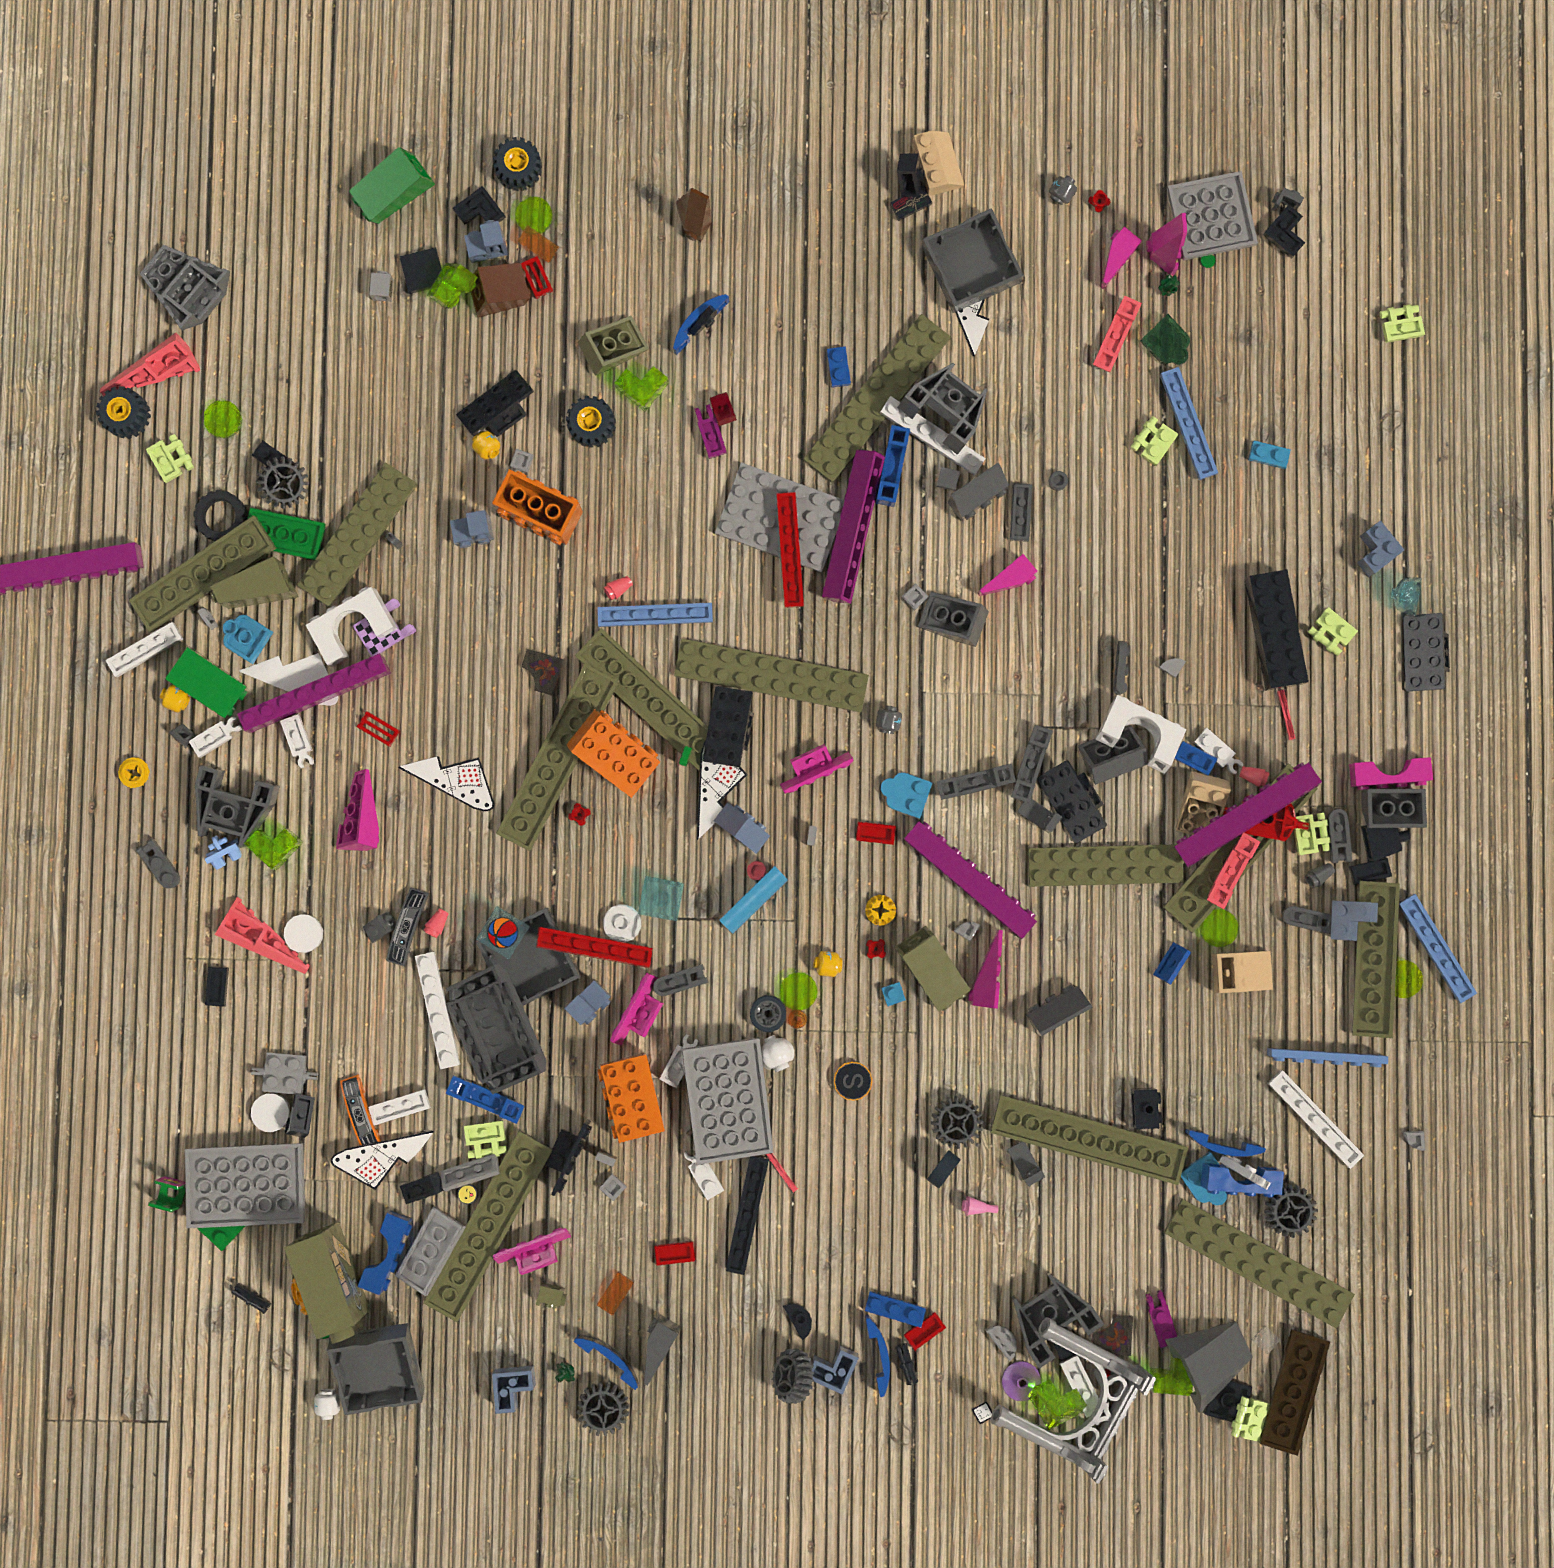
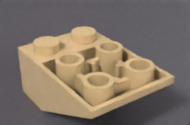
M1192 771L1185 789L1175 831L1193 835V831L1202 825L1205 828L1211 824L1209 821L1217 815L1221 817L1231 791L1229 781Z
M1271 951L1212 954L1214 992L1232 993L1273 990Z

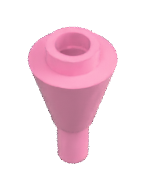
M967 1196L966 1200L962 1201V1211H964L966 1216L985 1212L998 1213V1205L986 1204Z

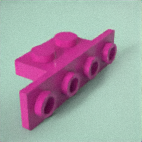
M825 744L820 745L790 760L797 776L781 783L780 786L784 794L795 792L805 784H812L822 776H829L839 768L848 767L850 763L854 762L853 757L847 752L831 759Z
M646 973L641 979L640 986L631 997L628 1008L621 1016V1021L612 1032L610 1039L612 1043L622 1045L630 1030L642 1037H646L663 1005L661 1001L649 995L658 977Z
M557 1228L548 1235H538L532 1241L520 1242L516 1244V1247L510 1249H501L497 1254L493 1255V1259L500 1264L516 1258L519 1273L524 1275L558 1262L553 1244L570 1238L571 1234L566 1228Z

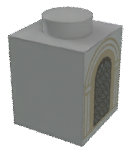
M377 271V273H371L369 295L373 301L392 302L394 279L388 272Z

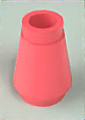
M628 576L606 583L607 586L603 587L610 600H617L633 586V583Z
M1243 766L1239 777L1260 787L1266 785L1269 772H1266V769Z
M439 908L424 925V932L434 938L441 935L449 913Z

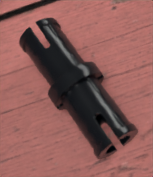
M240 1283L231 1292L232 1295L246 1302L245 1305H251L262 1312V1314H265L268 1310L267 1308L271 1306V1303L259 1297L257 1292H251L240 1285Z
M902 1343L901 1348L899 1344L895 1346V1349L897 1350L900 1360L899 1366L903 1370L906 1385H912V1381L913 1384H916L919 1381L913 1367L915 1363L910 1357L907 1343Z

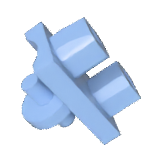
M217 835L212 837L213 843L208 845V847L213 851L206 854L205 861L207 864L211 863L218 870L226 865L222 856L228 854L232 861L241 858L242 853L238 847V838L223 845L228 842L226 837L219 839Z

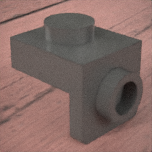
M1284 187L1280 193L1276 192L1272 200L1274 205L1271 210L1275 211L1280 202L1286 206L1290 205L1297 210L1304 197L1299 192Z
M385 912L363 926V929L371 942L374 943L393 931L396 922L389 912Z

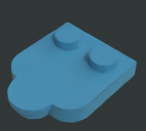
M240 615L236 619H229L223 624V633L225 634L223 643L226 648L254 664L274 632L249 616Z
M898 773L893 779L888 778L882 782L881 792L887 797L886 803L889 808L920 819L933 782L907 773Z
M1209 1151L1183 1169L1181 1179L1199 1202L1207 1203L1210 1201L1214 1205H1222L1227 1199L1226 1191H1219V1194H1211L1201 1187L1203 1163L1219 1164Z

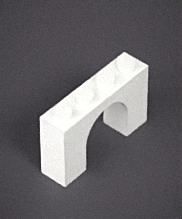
M365 587L355 597L345 598L342 601L343 604L328 608L326 610L327 613L311 618L310 623L306 624L327 665L335 666L349 657L338 636L339 624L346 615L353 612L362 613L368 620L375 635L380 638L398 629L377 589Z
M1117 695L1109 707L1096 740L1113 748L1118 742L1125 726L1130 724L1143 726L1152 734L1155 742L1153 753L1147 765L1165 774L1173 763L1186 729L1177 723L1163 718L1159 714L1147 710L1143 706L1129 701L1125 697Z

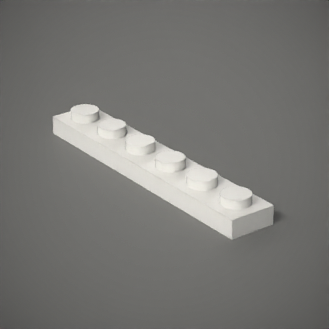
M891 396L880 411L881 415L900 427L910 428V434L971 474L975 475L986 458L966 445L957 455L943 444L949 435L948 433L919 414H916L911 419L897 408L901 402Z
M435 952L415 956L440 1069L460 1065Z
M1280 1070L1267 1083L1349 1169L1364 1156L1283 1070Z

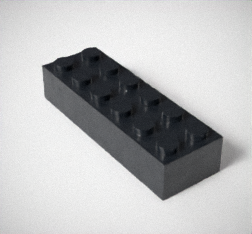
M1288 570L1248 576L1244 580L1265 691L1308 683L1309 680Z

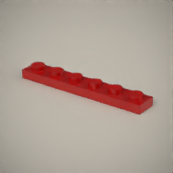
M796 492L776 493L785 608L804 607Z
M539 927L536 941L537 948L645 968L650 967L653 950L650 947Z

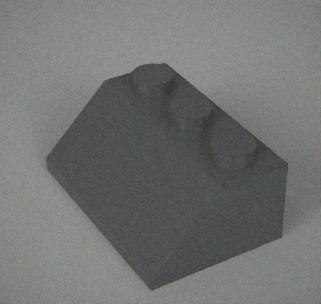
M996 463L950 495L948 504L960 521L964 518L969 520L976 514L975 511L980 507L982 510L991 504L993 498L997 497L999 499L1007 493L1006 490L1009 484L1000 464Z
M1131 725L1124 727L1118 742L1113 748L1096 740V738L1078 745L1088 774L1095 785L1148 764L1146 747Z
M1367 789L1361 791L1362 812L1367 828H1427L1426 789Z
M1071 984L1063 988V993L1056 996L1053 994L1047 997L1044 1004L1039 1006L1037 1003L1028 1008L1029 1012L1026 1013V1016L1036 1034L1043 1036L1093 1008L1079 986L1073 987Z

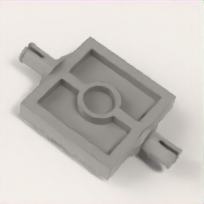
M267 1053L266 1063L263 1068H251V1070L259 1071H251V1075L262 1076L263 1092L302 1095L303 1085L306 1080H318V1077H311V1075L318 1076V1072H307V1056Z

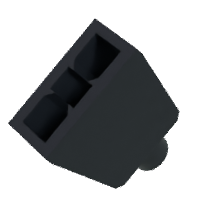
M1367 825L1361 826L1368 862L1377 861L1402 851L1401 843L1410 841L1408 830L1399 831L1398 828H1367Z

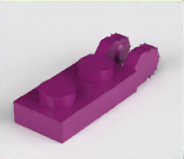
M710 404L706 405V412L709 418L702 420L700 409L695 408L698 427L708 458L712 459L727 454Z
M1159 1290L1157 1291V1297L1160 1302L1159 1306L1154 1307L1150 1293L1146 1294L1145 1297L1158 1345L1160 1348L1167 1347L1165 1339L1175 1338L1177 1334L1163 1292Z

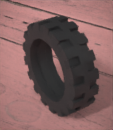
M221 490L211 491L206 496H202L200 498L201 501L196 503V511L193 513L195 517L194 523L198 531L214 542L248 519L246 516L247 510L243 502L230 492ZM216 502H228L235 509L234 523L225 531H213L206 523L207 510Z

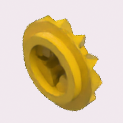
M132 757L126 759L119 767L118 775L120 781L130 788L144 786V783L149 780L150 770L147 766L148 764L140 758ZM137 768V772L141 776H134L132 778L133 774L128 769L135 770Z
M885 895L873 896L865 907L868 920L880 926L890 923L896 914L895 903ZM882 902L883 908L889 910V912L882 913L879 919L878 912L872 910V908H878Z

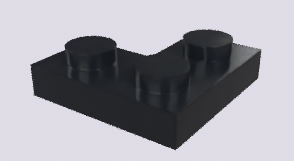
M483 186L453 207V211L464 225L479 214L485 222L494 220L500 223L506 218Z
M1288 205L1263 235L1292 259L1305 242L1291 231L1303 216Z
M263 440L252 454L266 468L269 467L266 461H270L273 465L274 457L277 458L278 463H280L281 457H285V463L289 459ZM288 467L276 468L282 476H286L290 471ZM270 472L267 478L268 489L275 483L272 472Z

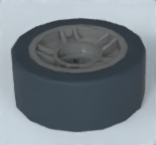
M764 995L753 1002L750 1009V1019L758 1030L773 1032L784 1024L786 1009L779 998L772 995ZM770 1010L772 1012L771 1017H765L764 1012Z
M948 1150L927 1180L939 1189L961 1159Z

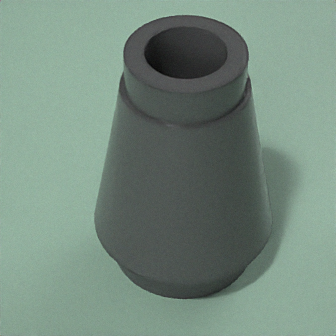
M1327 863L1309 870L1308 874L1305 875V879L1312 888L1320 887L1335 873V869L1332 864Z

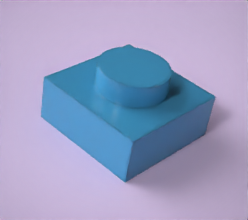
M900 982L881 988L887 1006L906 1000Z

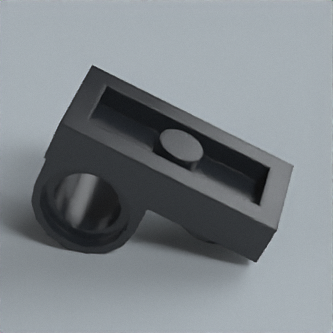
M301 1094L294 1095L291 1115L288 1117L285 1125V1134L302 1138L309 1135L315 1097Z
M434 1172L400 1186L406 1204L444 1191L439 1172Z

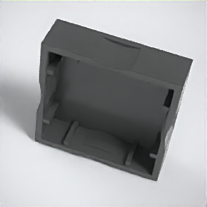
M992 208L967 219L955 227L946 228L930 235L922 241L921 247L952 313L1022 282L1024 275L1013 252L1004 239L1003 231Z
M544 908L516 923L518 938L508 948L495 947L490 943L488 937L476 942L488 968L499 963L507 970L522 1006L582 977L571 954L536 947L539 927L559 930L549 908Z
M408 1323L357 1331L352 1337L334 1344L329 1339L327 1352L333 1374L338 1382V1393L344 1415L369 1412L382 1407H398L423 1402L425 1387Z

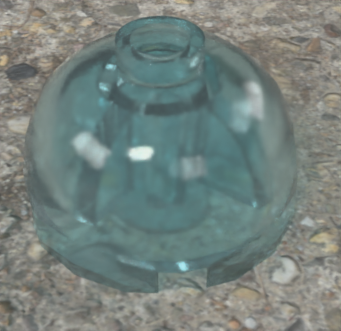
M1407 577L1399 581L1396 588H1392L1390 599H1394V606L1399 612L1416 616L1422 578Z

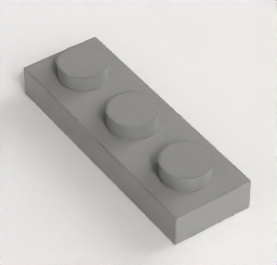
M492 1154L440 1171L442 1189L446 1192L500 1174L497 1156Z

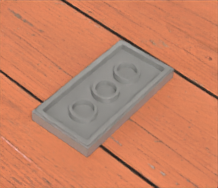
M433 1207L395 1276L422 1295L428 1296L466 1226L437 1207Z

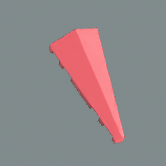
M174 333L101 387L100 393L105 396V391L111 392V388L116 387L119 389V386H123L126 389L127 387L132 388L135 386L137 388L165 381L169 377L177 375L180 377L184 373L192 371L198 372L200 367L190 347L177 333Z
M237 897L214 935L305 974L310 965L301 961L297 957L298 953L296 951L292 952L285 945V941L265 922L262 923L254 915V911L252 909L248 910L241 903L242 900Z

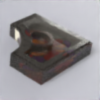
M526 649L521 667L532 674L535 682L534 691L554 696L564 659Z
M1112 1314L1111 1322L1106 1328L1092 1333V1343L1114 1355L1131 1356L1133 1316Z

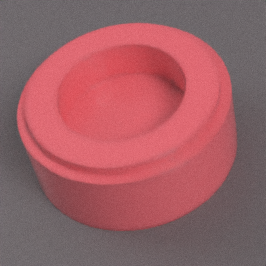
M754 861L748 865L747 874L753 880H761L766 874V867L762 862Z

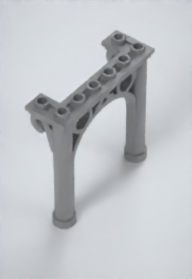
M1047 1317L1039 1326V1336L1090 1361L1098 1370L1101 1380V1392L1096 1408L1082 1425L1062 1433L1049 1431L1001 1405L996 1406L993 1410L991 1423L998 1427H1004L1078 1465L1099 1484L1101 1479L1105 1477L1108 1468L1101 1459L1103 1454L1107 1452L1110 1441L1117 1434L1118 1427L1122 1419L1126 1417L1129 1406L1136 1399L1138 1390L1147 1396L1149 1391L1152 1390L1156 1378L1141 1365H1133L1057 1325L1056 1321ZM1103 1367L1116 1374L1107 1377ZM1119 1380L1121 1385L1115 1394H1109V1385ZM1107 1398L1114 1401L1110 1410L1108 1407L1109 1402L1107 1401ZM1100 1422H1102V1424H1101L1099 1430H1097V1429L1093 1426L1094 1424H1096V1425L1098 1426V1424H1099ZM1093 1431L1091 1441L1083 1445L1082 1434ZM1075 1438L1077 1446H1074L1065 1440Z

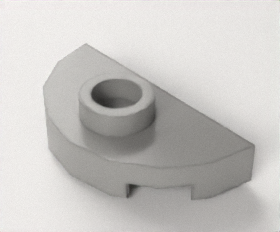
M1000 1325L986 1328V1332L1010 1362L1015 1356L1017 1342L1013 1333Z

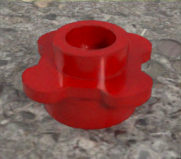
M1098 190L1094 196L1089 197L1088 203L1092 204L1095 211L1099 213L1105 206L1110 205L1111 200L1104 191Z
M576 803L568 818L583 826L586 824V818L591 815V811L588 808H583L580 803Z
M883 939L878 941L868 940L866 942L868 947L867 957L870 959L874 957L884 958L886 955L884 951L885 941Z

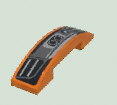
M359 1074L341 1080L340 1084L347 1112L360 1146L381 1142L378 1129H375Z

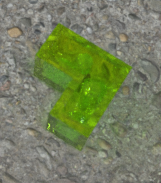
M445 263L427 296L442 307L452 309L458 304L461 293H469L475 288V281L478 277L461 264Z
M652 366L642 380L626 368L614 384L619 392L646 412L667 387L669 381L667 376Z
M284 828L274 840L263 830L257 829L244 844L271 870H278L302 845L303 841L290 829Z
M1171 1355L1170 1369L1150 1368V1374L1156 1378L1151 1390L1153 1393L1190 1396L1192 1393L1193 1385L1181 1359L1173 1358Z
M1050 1379L1035 1386L1028 1394L1029 1399L1048 1430L1079 1415L1087 1406L1077 1388L1060 1396Z

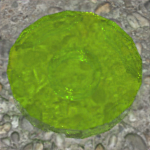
M531 196L518 204L515 218L523 232L529 235H539L550 228L553 222V213L546 200Z
M214 401L204 412V425L208 432L217 438L225 439L232 437L238 433L242 426L241 411L230 401Z
M1213 909L1199 926L1203 940L1214 947H1225L1231 944L1237 938L1239 928L1235 916L1223 909Z
M1397 960L1395 997L1410 998L1421 990L1423 974L1415 963L1407 960Z
M795 972L783 979L779 994L786 1007L802 1011L814 1004L818 988L811 976L802 972Z

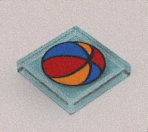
M496 906L476 940L505 958L510 959L530 926Z

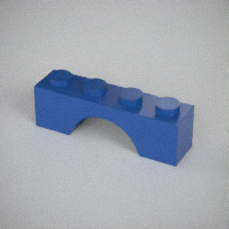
M891 425L876 504L895 507L910 428Z
M1203 1163L1201 1187L1211 1194H1219V1191H1226V1194L1238 1195V1192H1242L1247 1196H1256V1193H1259L1265 1197H1274L1275 1195H1282L1284 1171L1275 1167H1257L1255 1174L1271 1183L1266 1190L1249 1179L1242 1181L1234 1180L1229 1172V1168L1222 1164Z
M391 1210L387 1212L380 1232L387 1240V1256L383 1262L368 1265L364 1269L357 1287L380 1295L383 1290L387 1291L391 1282L388 1279L391 1272L394 1273L398 1262L395 1260L397 1255H401L405 1247L403 1240L405 1235L409 1236L413 1226L410 1224L411 1218Z

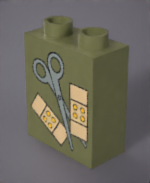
M336 1222L304 1234L284 1247L315 1337L319 1339L329 1335L332 1344L355 1335L354 1331L363 1327L361 1318L371 1310L364 1290L357 1287L360 1279L340 1222Z

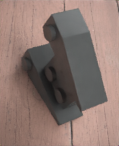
M951 363L916 383L897 408L913 419L924 404L928 405L954 426V429L944 440L943 444L958 455L976 431L987 389L985 388L981 394H978L950 372L955 366L954 363Z
M200 765L195 782L198 836H207L209 828L240 836L238 847H247L274 807L280 786L265 781H256L251 798L220 790L225 770Z
M1050 1272L1046 1274L1053 1284L1022 1305H1020L1014 1295L1012 1296L1026 1349L1039 1369L1055 1359L1054 1354L1045 1342L1046 1339L1038 1334L1039 1326L1045 1318L1048 1317L1056 1321V1324L1063 1328L1077 1319L1087 1335H1090L1104 1325L1094 1308Z

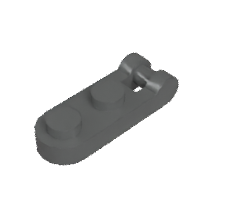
M1118 641L1113 684V691L1116 695H1121L1128 689L1127 684L1124 682L1125 676L1128 675L1129 671L1126 657L1130 655V645H1127V641Z
M1342 809L1332 810L1327 816L1328 834L1331 840L1330 861L1331 863H1338L1339 861L1352 862L1348 815ZM1339 847H1343V853H1338Z
M153 838L149 839L146 845L139 846L136 849L139 856L145 861L164 888L172 889L179 885V873ZM153 850L155 854L150 857L148 852Z
M1296 906L1286 907L1282 912V919L1288 925L1331 935V914ZM1322 919L1326 920L1325 927L1321 926Z
M703 964L658 978L654 982L655 993L660 996H667L709 983L707 977L704 976L703 970L705 969ZM696 973L698 980L692 981L690 974Z

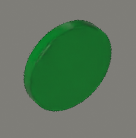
M1213 255L1201 257L1200 260L1201 265L1205 268L1213 267L1216 261Z

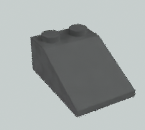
M931 592L918 627L953 641L976 647L989 611L979 603Z
M661 1314L658 1319L653 1318L647 1330L649 1337L644 1384L647 1386L678 1336L680 1329L679 1325Z

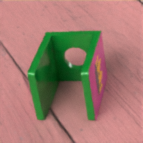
M167 1176L156 1179L154 1184L161 1185L157 1199L148 1202V1206L168 1212H174L182 1208L186 1194V1182ZM168 1188L178 1190V1195L174 1198L170 1197L167 1193Z

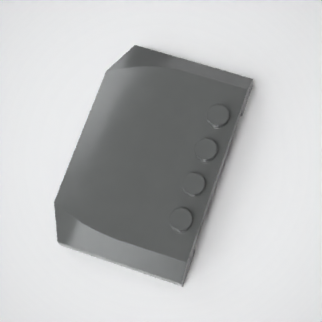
M499 963L446 988V992L449 991L450 1001L447 1002V1009L478 1080L482 1084L486 1083L492 1089L490 1091L492 1094L546 1071L545 1055L507 970Z

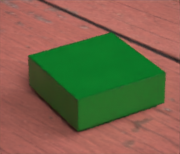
M684 746L679 760L680 766L687 767L692 748Z

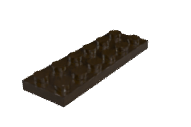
M1291 1329L1259 1444L1298 1456L1330 1346L1329 1340Z

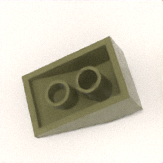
M632 316L588 331L577 342L595 376L609 371L649 349Z

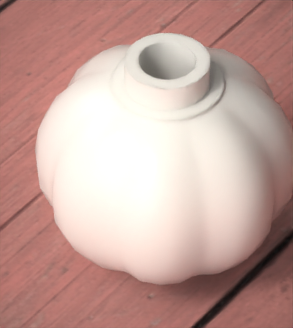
M775 1035L764 1039L765 1043L761 1046L763 1067L767 1070L774 1069L775 1073L788 1068V1062L794 1058L792 1044L784 1038H776Z

